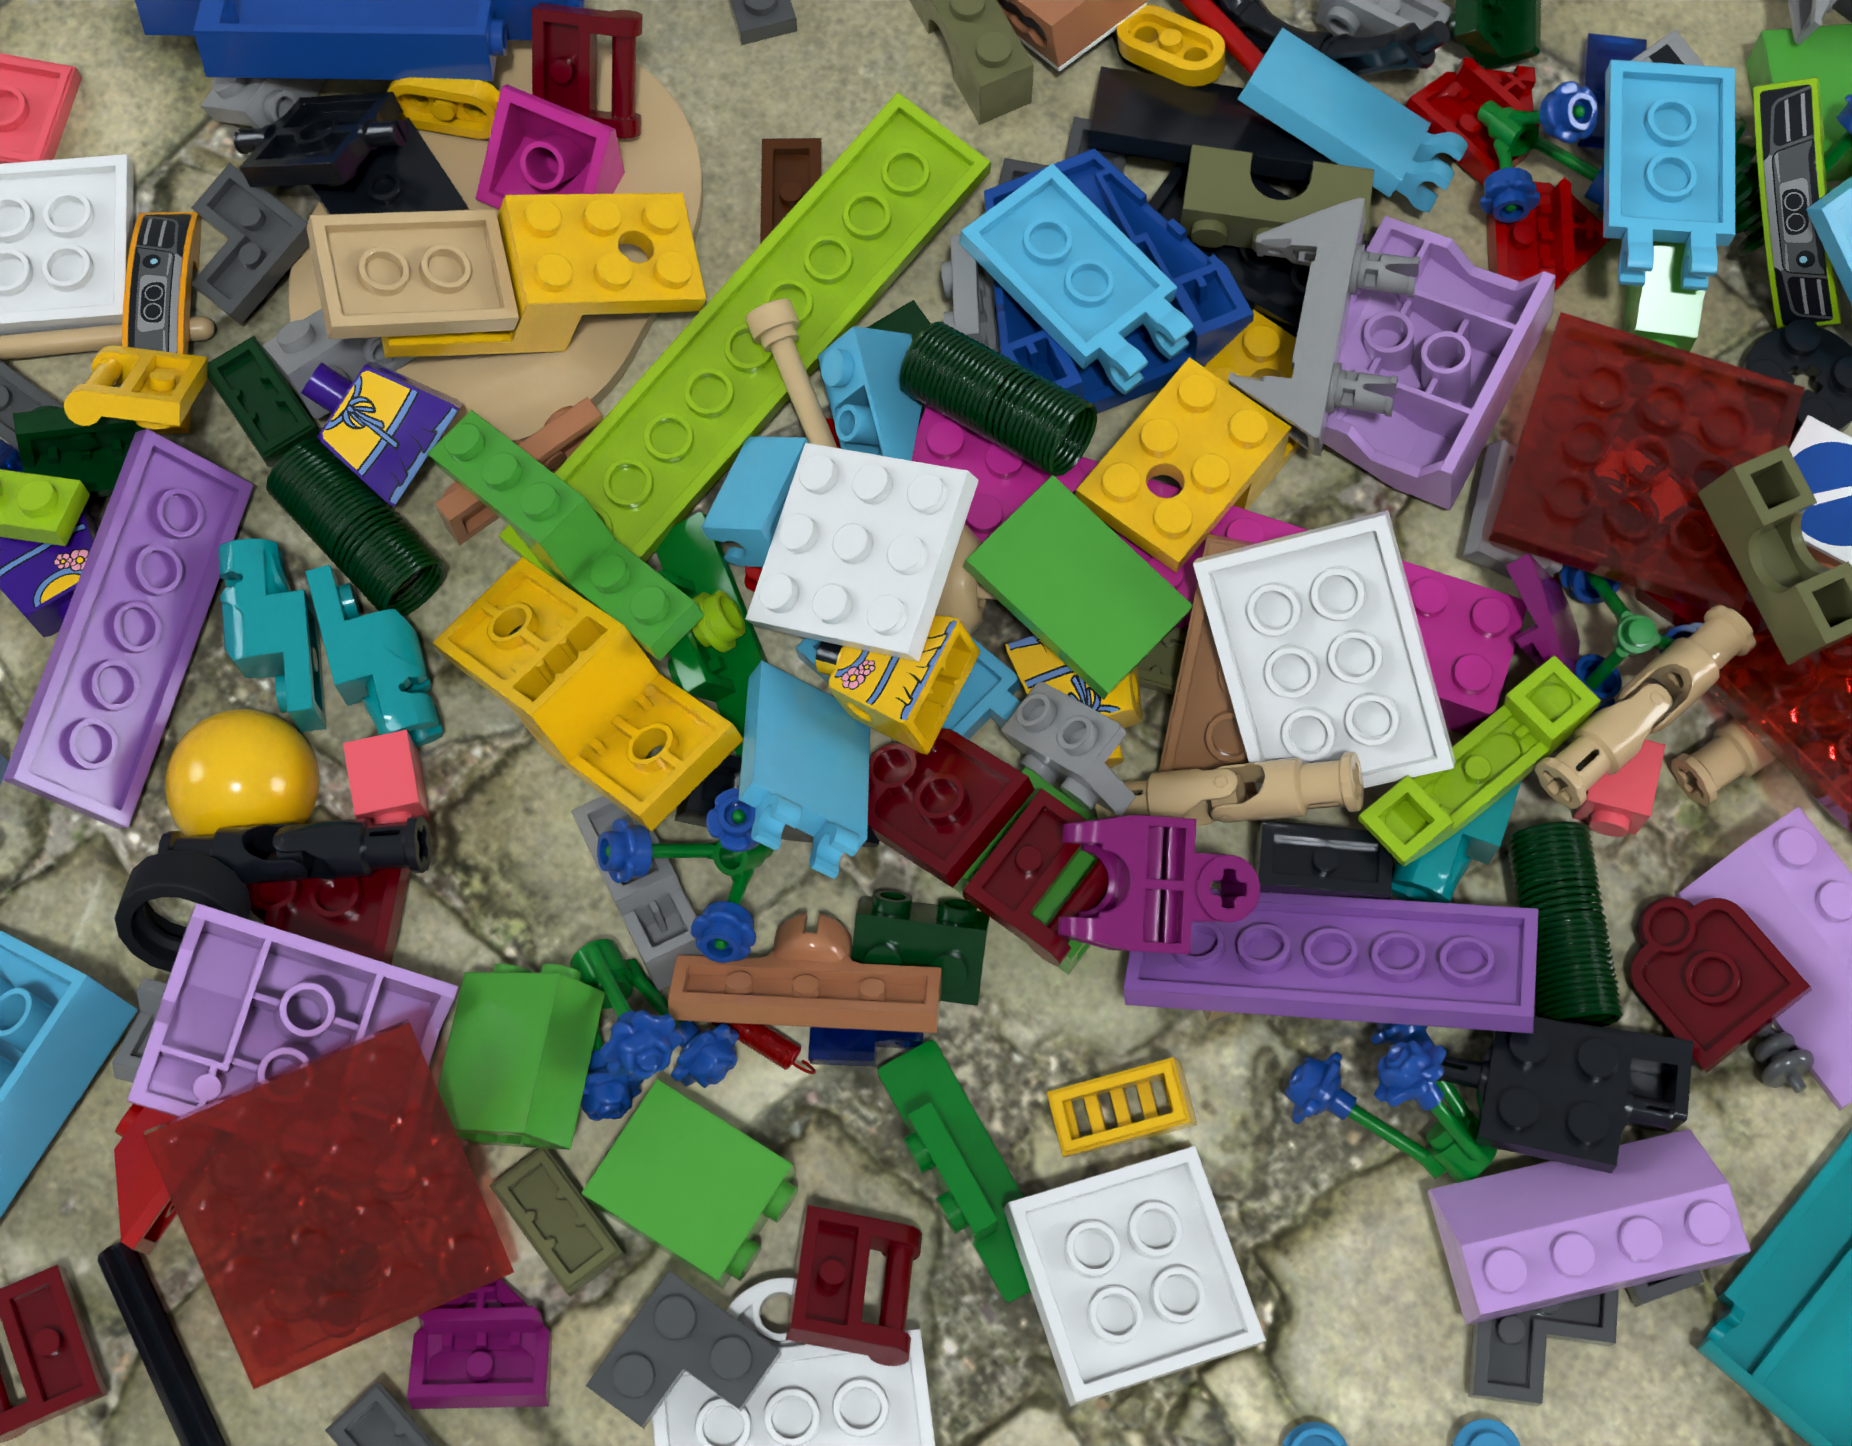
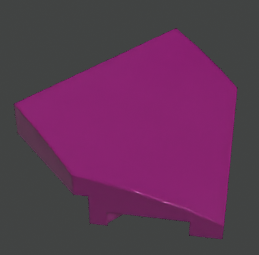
M1528 553L1506 565L1513 582L1536 623L1534 626L1515 635V641L1522 650L1532 657L1537 668L1555 655L1574 673L1575 664L1579 657L1580 638L1570 605L1560 584Z
M483 1258L467 1272L469 1279L437 1307L434 1309L426 1307L417 1315L421 1328L414 1333L407 1393L411 1409L549 1407L552 1354L551 1333L543 1325L541 1313L533 1305L529 1307L499 1278L498 1271Z

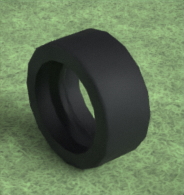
M168 850L146 857L132 869L114 919L118 937L133 955L151 967L171 972L186 927L169 922L157 914L148 903L149 900L160 897L182 898L248 919L252 907L249 891L235 871L219 860L193 851Z

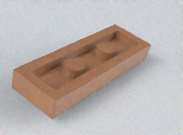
M586 397L575 406L560 408L548 418L542 429L525 441H515L514 443L551 472L555 473L603 420V416L590 399ZM457 482L451 484L445 491L443 498L435 502L446 529L459 545L500 518Z

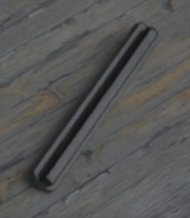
M122 1242L106 1248L99 1253L97 1262L180 1445L227 1446L138 1251L132 1250Z

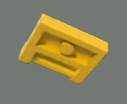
M116 345L106 346L93 359L92 373L86 382L75 386L64 401L65 413L71 421L81 426L93 425L97 423L101 416L134 420L138 426L147 429H166L173 425L180 426L207 381L208 357Z

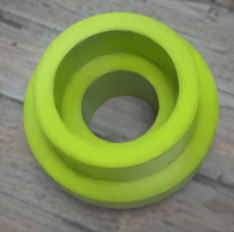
M718 590L711 595L702 592L693 597L692 600L697 603L705 615L692 628V632L703 646L707 648L713 646L722 653L733 649L736 646V639L743 636L746 632L744 619L735 602L722 590Z

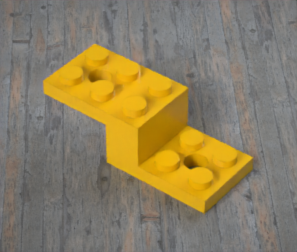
M683 193L505 195L497 218L519 313V320L515 330L381 337L385 358L562 352L567 350L582 315L701 311L706 301V294ZM622 244L636 245L645 252L648 261L642 263L632 262L621 254L618 246Z
M1254 309L1252 310L1254 313L1253 321L1212 358L1205 367L1190 357L1075 492V496L1103 522L1176 573L1205 540L1207 533L1210 534L1232 506L1246 510L1251 507L1301 446L1289 437L1291 426L1229 385V373L1254 378H1261L1263 376L1292 378L1293 375L1292 358L1296 337ZM1167 475L1178 481L1182 491L1174 497H1158L1149 490L1147 482L1155 476Z
M523 557L432 642L446 660L507 704L547 754L651 832L743 741V737L733 723L659 674L622 623ZM522 626L516 633L509 636L514 629ZM658 746L664 747L657 755L646 759L647 755Z

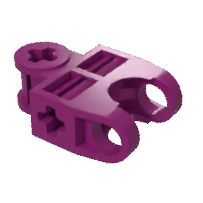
M1128 815L1063 824L1062 842L1082 844V851L1089 852L1102 861L1108 874V889L1105 897L1096 907L1087 911H1079V917H1058V936L1107 950L1190 954L1192 921L1236 922L1244 919L1254 910L1259 900V878L1252 865L1239 856L1195 853L1196 819ZM1212 882L1221 884L1220 896L1211 894L1210 887Z

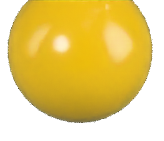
M254 709L222 711L198 722L176 745L166 769V801L175 824L184 836L214 835L222 827L291 823L305 824L314 809L318 797L320 783L319 767L314 751L308 741L294 726L284 719Z

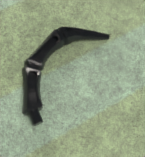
M1212 0L1256 47L1267 51L1283 27L1358 77L1395 70L1427 69L1435 61V50L1450 40L1449 29L1442 21H1435L1422 30L1414 22H1410L1391 32L1373 37H1353L1346 33L1333 37V33L1328 31H1305L1287 24L1274 16L1262 0Z

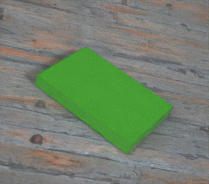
M1054 475L999 526L963 564V568L1102 699H1105L1190 613L1193 607L1181 593Z

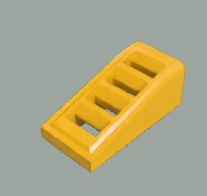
M1174 1057L1047 1092L1063 1157L1150 1138L1197 1125L1182 1064ZM1163 1080L1171 1113L1160 1116L1152 1083ZM1132 1087H1137L1145 1120L1136 1123L1133 1121L1125 1090ZM1110 1093L1118 1123L1117 1128L1110 1130L1107 1129L1099 1095ZM1081 1099L1085 1101L1093 1133L1081 1137L1072 1102Z

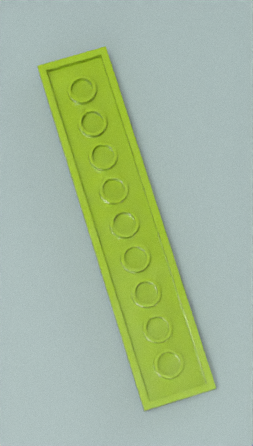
M897 92L554 474L586 498L619 543L646 562L657 550L673 526L680 523L735 462L743 444L751 436H758L790 399L772 352H765L762 344L754 342L745 321L746 315L768 302L778 299H790L800 322V326L796 329L799 338L795 345L808 377H810L820 366L817 356L858 323L991 172V161ZM508 524L499 534L502 543L520 558L523 557L562 583L541 565L515 530Z

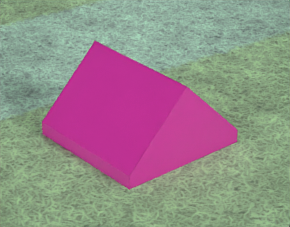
M508 84L504 85L501 88L475 199L500 209L505 195L613 194L625 173L616 129Z

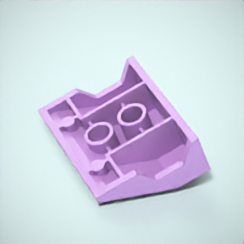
M1384 216L1366 251L1412 258L1414 256L1420 257L1418 277H1413L1416 278L1414 298H1410L1407 295L1368 289H1358L1356 295L1352 294L1339 363H1342V370L1389 377L1392 375L1398 376L1396 395H1383L1393 398V413L1391 417H1387L1385 414L1336 407L1334 413H1329L1323 443L1392 488L1451 510L1552 317L1556 275L1543 271L1520 282L1474 266L1453 239Z
M196 903L167 981L127 1102L396 1182L422 1103L424 1079L440 1029L454 1001L458 986Z

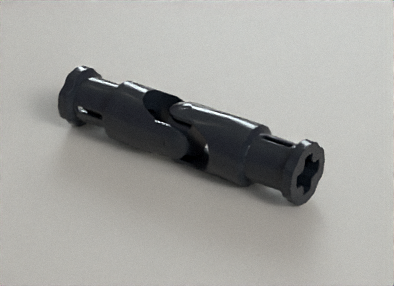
M423 815L412 816L404 823L372 824L369 819L364 818L318 821L310 824L291 823L222 827L214 835L183 836L180 831H168L162 834L158 853L168 850L193 851L215 858L235 871L244 884L288 882L312 878L325 880L371 877L375 870L409 868L412 874H418L428 871L431 860L430 832ZM276 851L277 860L267 861V857Z

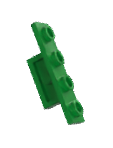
M697 512L673 526L657 548L656 553L663 568L658 573L691 599L702 592L711 595L718 590L724 591L740 610L745 622L746 632L743 636L736 639V646L733 649L722 653L713 646L708 648L703 646L691 629L669 651L671 659L668 661V669L678 687L692 696L715 702L720 715L733 723L744 738L748 678L762 660L766 663L768 661L753 624L745 620L747 609L728 562L724 559L725 555L720 542L707 539L701 528L707 515ZM743 741L734 749L735 753L741 757Z
M928 1040L881 1066L878 1069V1077L910 1135L902 1140L913 1163L921 1175L931 1170L943 1191V1194L935 1199L946 1222L954 1234L962 1230L966 1232L1001 1297L1006 1303L1010 1304L1031 1292L1003 1210L1008 1202L1024 1198L937 1043L933 1040Z

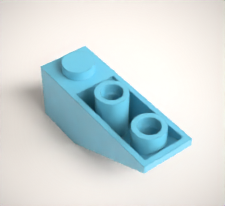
M853 326L817 356L841 449L912 461L923 403L902 392L899 381L902 361L912 343L911 334Z

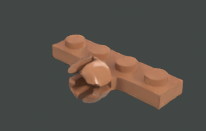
M800 913L789 918L776 930L773 950L767 957L744 958L728 963H718L708 959L706 956L677 955L668 996V1012L674 1020L937 1033L942 968L861 964L851 960L852 940L850 933L838 920L827 914L820 913L817 933H805L807 913Z

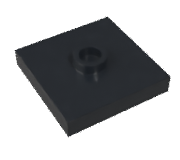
M409 117L404 119L410 132L409 141L405 142V146H379L377 149H372L357 167V174L345 184L336 187H327L325 184L309 185L327 215L469 209Z

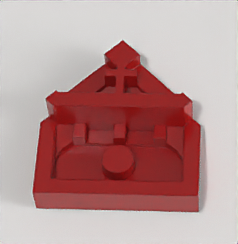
M1463 57L1456 72L1447 71L1412 95L1405 107L1431 123L1427 131L1428 133L1453 132L1466 140L1468 147L1460 161L1454 160L1484 187L1485 179L1491 173L1500 170L1493 146L1494 140L1488 135V127L1478 120V111L1488 101H1494L1502 108L1512 107L1515 110L1534 111L1532 89L1536 83L1535 68L1517 65L1513 73L1484 69L1473 58ZM1529 152L1522 156H1513V167L1521 163L1528 156Z
M1565 177L1556 187L1551 183L1533 181L1537 187L1536 191L1540 193V202L1535 209L1531 210L1520 221L1504 223L1496 220L1493 214H1486L1489 271L1519 282L1545 271L1556 275L1555 293L1612 239L1603 238V219L1599 221L1571 193L1572 183Z

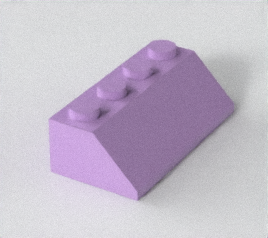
M1797 807L1746 841L1675 897L1687 900L1694 906L1701 901L1711 898H1723L1736 903L1810 985L1812 991L1773 1020L1772 1023L1779 1033L1786 1032L1793 1036L1795 1041L1793 1051L1804 1049L1812 1053L1814 1064L1809 1072L1838 1110H1841L1852 1102V873L1802 809Z
M1690 1129L1620 1145L1617 1166L1613 1173L1549 1161L1427 1191L1466 1325L1729 1264L1751 1252L1730 1185Z

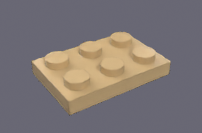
M496 209L310 215L306 229L328 340L515 330L519 320V313Z

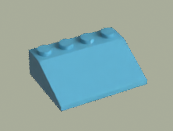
M1 930L0 1218L5 1214L9 1204L37 1162L45 1154L48 1145L76 1103L82 1098L95 1074L113 1047L119 1042L125 1029L138 1011L137 1008L88 975Z

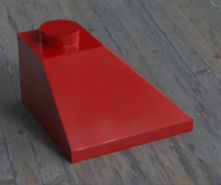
M133 1104L115 1130V1133L122 1137L114 1148L120 1234L123 1244L132 1250L150 1255L229 1141L209 1126Z

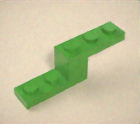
M473 410L462 418L427 453L439 469L507 522L547 571L572 591L622 623L635 641L659 661L705 616L694 600L619 543L585 497Z

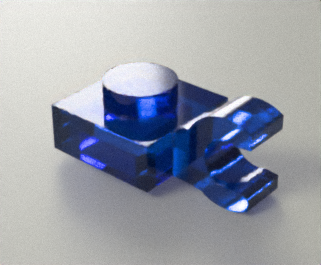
M810 1027L808 1060L813 1065L876 1067L877 1047L914 1049L923 1044L924 1033Z

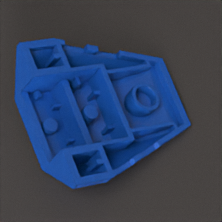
M1094 148L1057 162L1054 165L1177 286L1175 298L1170 304L1182 312L1194 326L1193 330L1185 336L1189 341L1188 347L1170 360L1156 348L1146 327L1143 324L1140 325L1124 339L1144 355L1148 364L1139 371L1144 377L1143 382L1124 395L1110 382L1098 359L1085 369H1082L994 278L993 286L1001 355L1022 364L1024 368H1029L1030 371H1034L1037 375L1040 374L1043 378L1051 380L1058 386L1061 385L1062 388L1077 394L1078 397H1082L1084 400L1087 399L1089 403L1092 402L1096 406L1098 414L1163 388L1189 357L1204 367L1253 321L1254 313L1228 267L1214 254L1208 257L1186 237L1187 230L1174 218L1170 221L1165 219L1147 203V194ZM1047 167L985 190L986 212Z

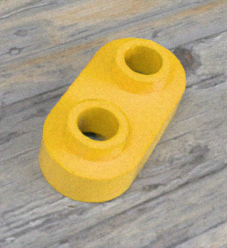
M1146 5L1116 27L1118 49L1126 60L1182 85L1197 87L1210 84L1218 79L1225 69V43L1217 31L1162 7Z
M403 78L392 80L387 92L394 93L403 110L398 119L404 120L409 117L416 129L473 139L490 138L500 92L487 81Z

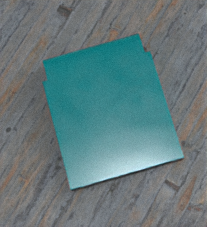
M1852 1127L1716 1297L1727 1308L1708 1330L1696 1349L1810 1446H1852Z

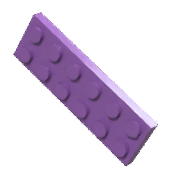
M149 429L135 432L5 771L3 781L114 828L129 827L220 579L219 545L234 540L254 484Z
M1211 889V894L1220 896L1221 889ZM1260 892L1259 900L1254 910L1240 921H1192L1190 954L1129 951L1123 988L1125 1005L1533 1033L1539 909Z

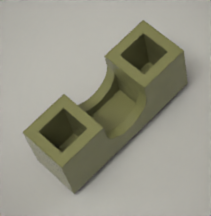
M910 0L928 34L939 29L941 30L951 53L954 66V81L979 125L1032 103L1034 64L997 0Z
M1192 144L1180 225L1187 230L1186 237L1197 245L1208 248L1229 245L1250 248L1257 252L1255 241L1258 234L1355 198H1365L1366 222L1361 243L1364 244L1367 235L1374 169L1313 161L1307 189L1293 199L1276 200L1263 195L1252 182L1250 170L1253 153Z
M1787 444L1731 468L1698 492L1787 665L1793 664L1852 636V567L1848 561L1832 569L1827 568L1817 562L1809 552L1802 536L1801 520L1804 512L1816 504L1817 501Z

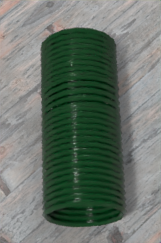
M943 321L931 323L922 329L912 341L901 364L899 381L901 391L906 395H909L911 398L913 397L920 403L929 406L945 417H949L961 426L969 428L981 437L996 443L999 447H1003L1022 460L1025 459L1027 462L1055 477L1066 474L1077 464L1094 435L1097 424V409L1092 402L1089 403L1087 399L1084 400L1082 397H1078L1077 394L1062 388L1061 385L1058 386L1051 380L1043 378L1040 374L1037 375L1034 371H1030L1029 368H1024L1022 364L1001 355L979 341H975L963 332L960 333Z
M317 437L306 439L294 445L274 464L267 478L266 490L269 495L276 500L281 508L307 533L308 537L319 546L320 550L335 563L336 567L349 578L350 582L359 589L378 611L396 609L402 616H406L424 604L438 589L444 578L446 567L444 562L440 560L439 556H436L435 552H432L431 548H428L423 539H420L419 535L412 531L411 527L399 517L398 513L394 512L387 502L323 445Z
M1552 822L1521 829L1511 834L1505 843L1508 845L1506 849L1509 851L1508 856L1511 863L1513 887L1516 889L1514 891V895L1517 898L1516 904L1519 908L1539 909L1534 1005L1536 1012L1534 1014L1541 1018L1556 1021L1562 1020L1600 1027L1618 1022L1624 1014L1621 1012L1622 1007L1619 1005L1621 1000L1618 998L1620 994L1617 992L1619 988L1616 986L1618 982L1615 977L1617 975L1614 973L1615 968L1612 966L1614 962L1611 960L1613 955L1610 953L1612 949L1609 947L1611 943L1608 941L1610 938L1606 928L1608 924L1605 922L1606 916L1602 913L1604 911V908L1601 906L1603 900L1599 898L1602 893L1598 890L1601 886L1598 884L1599 879L1597 878V867L1594 864L1596 860L1593 858L1595 854L1592 852L1594 848L1591 846L1593 842L1590 840L1592 836L1589 833V827L1578 822Z

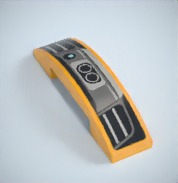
M196 212L139 213L132 234L126 269L122 346L188 354L193 270H199L202 218ZM191 408L180 426L173 425L166 429L149 430L157 434L190 433Z

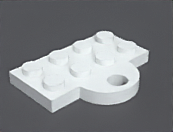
M775 1278L760 1282L741 1293L726 1310L727 1313L782 1353L742 1411H739L685 1371L652 1417L655 1446H935L920 1329L905 1331L911 1337L909 1361L900 1366H884L875 1363L867 1355L786 1340V1333H773L764 1327L761 1320V1312L765 1303L775 1296L785 1295L792 1297L794 1278Z

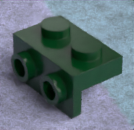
M1456 0V9L1450 16V27L1457 44L1464 46L1484 69H1493L1535 57L1540 53L1541 0Z
M41 406L32 411L13 413L23 473L80 480L89 492V498L112 495L135 432L147 429L138 426L134 420L102 416L93 425L81 426L68 418L64 408L57 406Z
M891 890L877 891L873 897L863 896L861 898L855 918L851 953L852 961L861 964L941 967L940 1001L978 1006L990 920L988 915L982 911H977V907L970 902L960 899H943L938 902V905L912 902L913 898L909 894Z

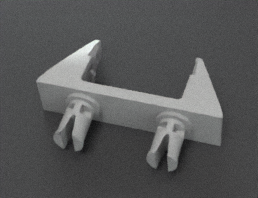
M1355 198L1256 236L1257 256L1282 257L1295 264L1310 266L1292 358L1294 370L1292 378L1275 376L1254 378L1236 375V373H1229L1228 378L1229 385L1291 426L1289 437L1315 456H1321L1329 413L1335 412L1336 407L1385 414L1387 417H1391L1393 413V398L1383 395H1396L1398 376L1392 375L1389 377L1342 370V363H1339L1352 294L1356 295L1358 289H1368L1407 295V297L1414 298L1416 278L1413 277H1418L1420 257L1414 256L1412 258L1365 251V245L1361 244L1366 222L1365 198Z

